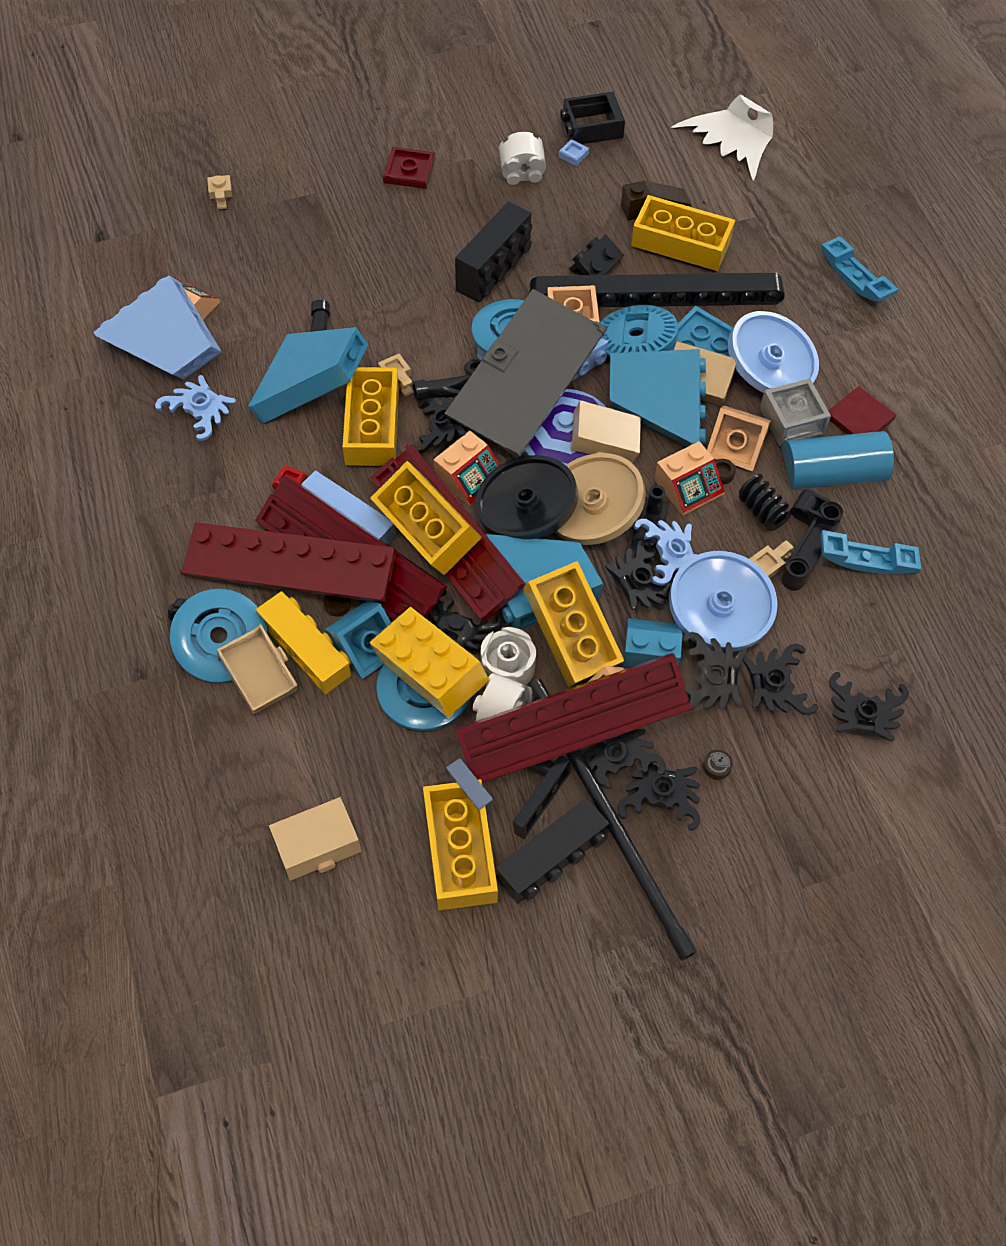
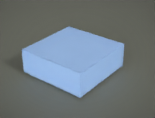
M571 139L559 151V158L577 166L589 154V148Z

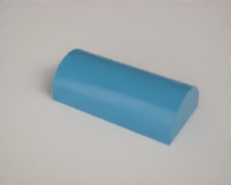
M885 431L786 440L781 446L791 490L890 480L893 473V447L890 437Z

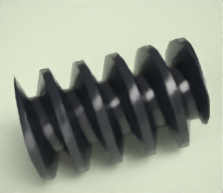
M757 474L742 485L739 490V499L745 502L746 507L751 509L754 516L758 517L759 522L764 524L766 530L773 531L785 524L791 517L792 512H785L789 504L784 502L779 505L782 496L777 495L773 497L776 490L774 488L767 490L770 485L769 482H761L763 475Z

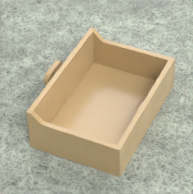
M676 342L674 350L700 349L701 358L706 359V373H701V381L706 383V396H701V400L723 407L736 370L734 358Z
M580 400L574 410L570 450L589 455L596 453L615 454L633 463L640 453L641 417Z
M261 624L254 630L217 649V655L253 715L297 691V683L284 663L288 661L286 654L281 646L275 648Z
M341 797L269 825L290 881L316 870L319 873L333 869L336 866V862L362 852L359 839Z

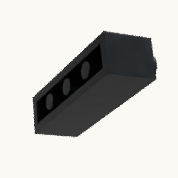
M585 798L500 863L495 869L496 879L517 904L524 899L529 901L540 891L539 887L545 882L549 881V883H552L558 879L563 873L562 869L568 864L575 865L582 860L586 854L585 851L591 846L595 848L600 846L608 837L607 833L610 823Z

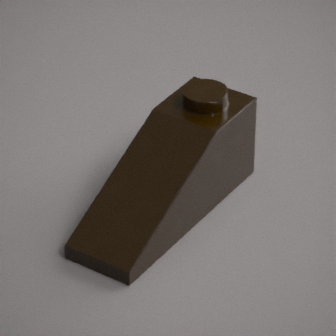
M649 181L625 184L622 188L621 207L628 221L637 219L648 195L691 207V202L683 188Z

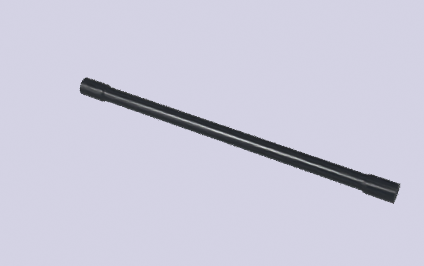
M541 679L534 680L528 685L532 688L534 701L550 696ZM579 749L566 754L597 810L610 823L609 831L665 928L668 938L680 960L683 961L693 956L697 952L684 928L677 921L582 752Z

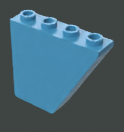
M356 327L287 334L248 405L249 409L261 423H266L350 382L368 347L367 342Z
M700 349L610 353V403L612 408L641 417V424L685 447H689L699 441L701 444H706V430L701 429V420H706V406L701 405V396H706V383L701 381V373H706V359L701 358Z
M486 534L526 584L531 580L578 561L595 599L601 598L603 582L579 542L518 539L509 536ZM523 589L502 607V615L507 624L511 623L513 628L523 629L538 623Z

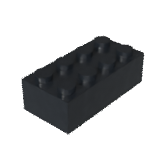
M508 201L455 257L457 292L478 303L484 296H488L491 293L495 284L498 281H502L506 272L511 267H515L519 258L531 248L532 241L530 239L533 226L531 224V212Z

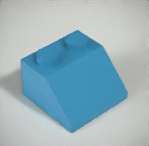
M366 601L325 629L332 639L338 652L342 650L351 661L349 666L361 679L384 665L370 644V641L391 624L381 604Z
M627 618L623 667L630 668L670 653L675 654L679 666L682 629L676 623Z

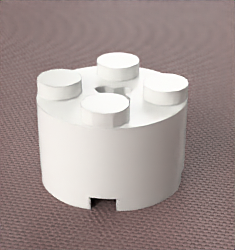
M517 132L508 136V140L504 144L503 141L500 143L499 154L502 174L507 179L508 184L516 185L520 181L536 183L542 179V174L546 169L543 143L539 137L538 139L535 138L533 133Z
M505 627L501 631L495 633L493 631L485 637L481 645L480 654L481 664L487 677L489 678L494 673L527 685L534 676L536 663V648L530 636L520 629Z
M492 673L488 678L489 681L486 683L483 695L476 697L473 711L477 712L476 721L524 705L526 702L530 703L532 701V688Z

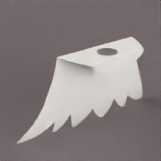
M740 94L733 100L727 110L696 116L671 127L698 126L693 132L708 131L703 144L722 141V156L737 150L738 161H741L744 157L747 158L749 171L754 181L762 153L773 136L772 113ZM749 108L757 110L758 118L756 120H751L748 117Z

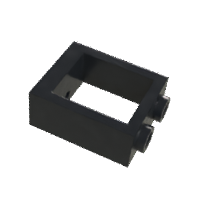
M614 91L564 99L563 109H560L561 121L566 124L567 137H571L572 140L580 144L623 138L625 119ZM606 114L608 121L577 125L574 118Z

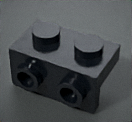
M605 234L599 240L595 237L586 245L588 250L586 252L580 251L572 259L575 263L569 269L573 272L578 268L583 275H604L624 254Z

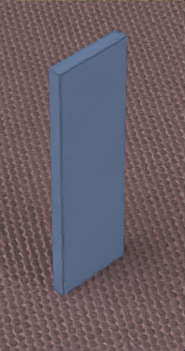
M461 758L446 767L447 771L478 810L493 801L492 797Z

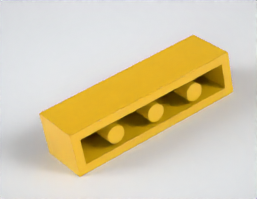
M281 591L258 607L256 612L265 621L267 632L326 695L351 676L349 666L351 661L342 650L338 652L335 649L334 643L327 633L321 634L317 629L316 622L310 615L305 616L300 611L301 608L293 597L288 598Z

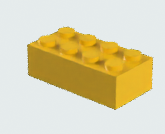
M648 195L633 226L631 246L718 271L731 242L735 220Z
M357 367L350 382L347 383L343 433L345 466H383L392 457L396 459L399 400L398 368Z
M408 461L370 498L421 555L443 575L482 538Z
M578 561L531 580L524 586L523 591L568 688L593 677L604 666L616 667L624 662Z
M409 607L370 641L379 660L447 718L489 681L481 662L412 607Z
M457 782L423 787L438 911L498 903V888L485 806L478 810Z

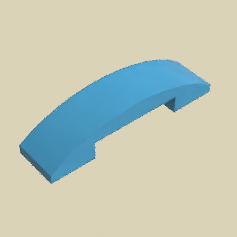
M839 236L821 245V249L834 271L852 290L861 296L880 302L898 293L899 289L886 277L882 276L877 279L853 257L854 248L842 237Z
M825 530L820 532L822 555L843 567L879 574L916 573L921 570L919 547L894 543L891 548H884L847 541V534Z

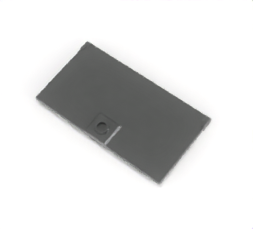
M532 289L446 410L445 416L520 458L605 334L607 328Z

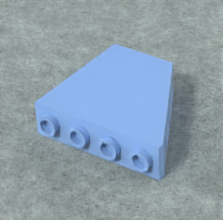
M171 276L160 279L153 288L140 294L137 300L129 306L120 309L117 315L110 320L104 321L100 328L94 331L97 337L183 380L222 352L182 284Z

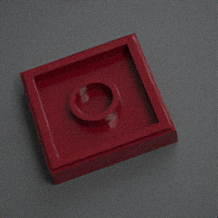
M392 147L383 175V183L427 189L435 161V152Z
M860 386L828 410L831 415L829 421L847 435L882 431L896 417L895 413Z

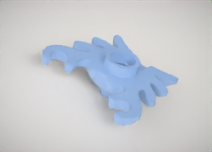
M199 375L200 386L186 382L185 385L188 389H174V394L179 396L161 397L157 400L155 407L156 410L161 411L162 406L170 405L169 410L173 413L179 406H183L186 413H190L196 420H201L194 425V429L196 431L205 430L203 434L196 436L198 441H205L212 435L211 421L215 419L217 425L221 424L219 413L222 412L228 415L229 410L225 405L235 404L236 399L223 395L218 396L210 390L204 377Z
M639 519L634 524V529L637 530L639 527H644L648 531L645 533L644 539L656 538L658 540L656 547L664 565H657L655 572L662 574L663 578L660 579L657 576H653L652 583L664 586L671 580L674 571L678 572L685 562L697 556V554H693L690 545L692 526L687 524L684 532H682L677 522L672 521L671 529L668 524L659 520L657 523L660 527L659 529L651 521Z

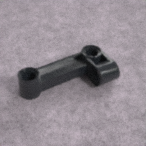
M809 489L802 490L790 509L796 519L809 525L808 530L788 560L782 576V584L792 591L803 588L822 555L820 532L822 530L835 532L844 513L839 503L831 501Z

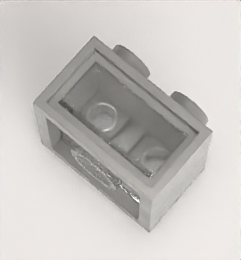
M811 379L765 390L760 405V411L764 418L771 420L769 428L779 447L786 440L806 439L824 435L831 417Z

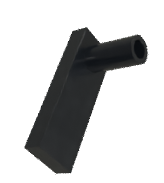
M656 485L650 488L649 497L645 498L643 510L638 517V520L647 519L659 529L660 527L657 523L659 520L665 522L669 502L664 501L665 490L663 487ZM639 527L634 531L630 545L633 559L635 558L636 547L639 541L644 539L645 533L648 532L644 527ZM650 538L655 543L652 547H644L645 551L654 553L652 559L643 561L653 566L657 551L656 544L658 540L656 538Z
M559 756L555 763L548 760L528 767L544 776V778L513 821L514 834L522 839L526 838L570 775V760L566 757Z

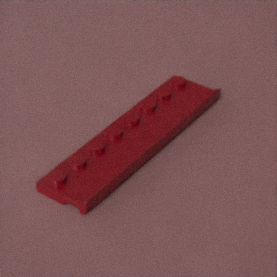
M407 444L404 447L406 449L396 459L392 457L370 478L380 489L408 461L482 537L445 575L483 622H486L517 595L526 583L412 444L410 446Z
M287 475L279 478L278 481L280 483L274 494L269 495L255 519L256 522L270 532L390 547ZM397 551L391 581L388 582L386 591V602L379 604H381L387 616L393 620H396L409 607H412L427 619L448 586Z
M195 522L183 570L180 573L183 576L384 603L387 599L386 591L388 582L391 581L397 551L393 547Z
M670 653L455 728L469 770L477 780L481 779L482 783L690 711L692 707L687 698L675 654Z

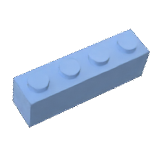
M316 470L302 483L304 487L389 545L396 538L395 525L389 518Z

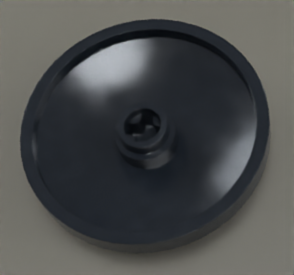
M542 455L522 456L501 464L487 475L476 495V511L481 524L491 535L509 536L518 539H541L560 529L570 519L577 506L578 487L571 470L559 460Z

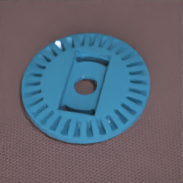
M507 299L496 301L485 306L476 314L472 322V337L476 345L484 353H487L495 340L498 339L524 300Z
M636 305L625 307L609 314L600 322V324L607 328L601 339L608 341V348L605 350L608 357H610V353L665 351L673 344L678 335V323L674 315L657 306ZM634 330L643 331L639 336L630 335Z
M227 589L202 591L186 600L176 612L170 628V644L178 663L189 674L203 681L211 683L233 681L222 661H219L217 649L254 630L260 624L267 633L265 621L256 612L258 607L246 596ZM211 610H219L218 613L206 616L199 624L195 623L199 617ZM213 629H225L227 639L222 643L213 642L210 638Z
M383 665L377 678V696L382 710L392 721L411 730L432 731L448 726L464 713L471 700L470 698L447 718L387 666ZM411 702V703L414 704V705L422 706V707H427V706H432V707H429V708H418V707H414V706H412V705H410V704H408V703Z

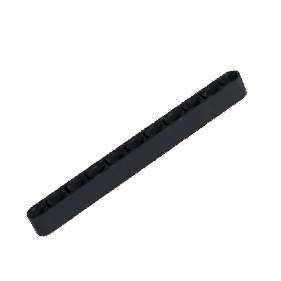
M778 273L537 276L532 278L529 283L530 292L534 289L546 296L547 287L595 286L598 307H630L636 305L657 307L774 305L782 302L785 298L782 277Z

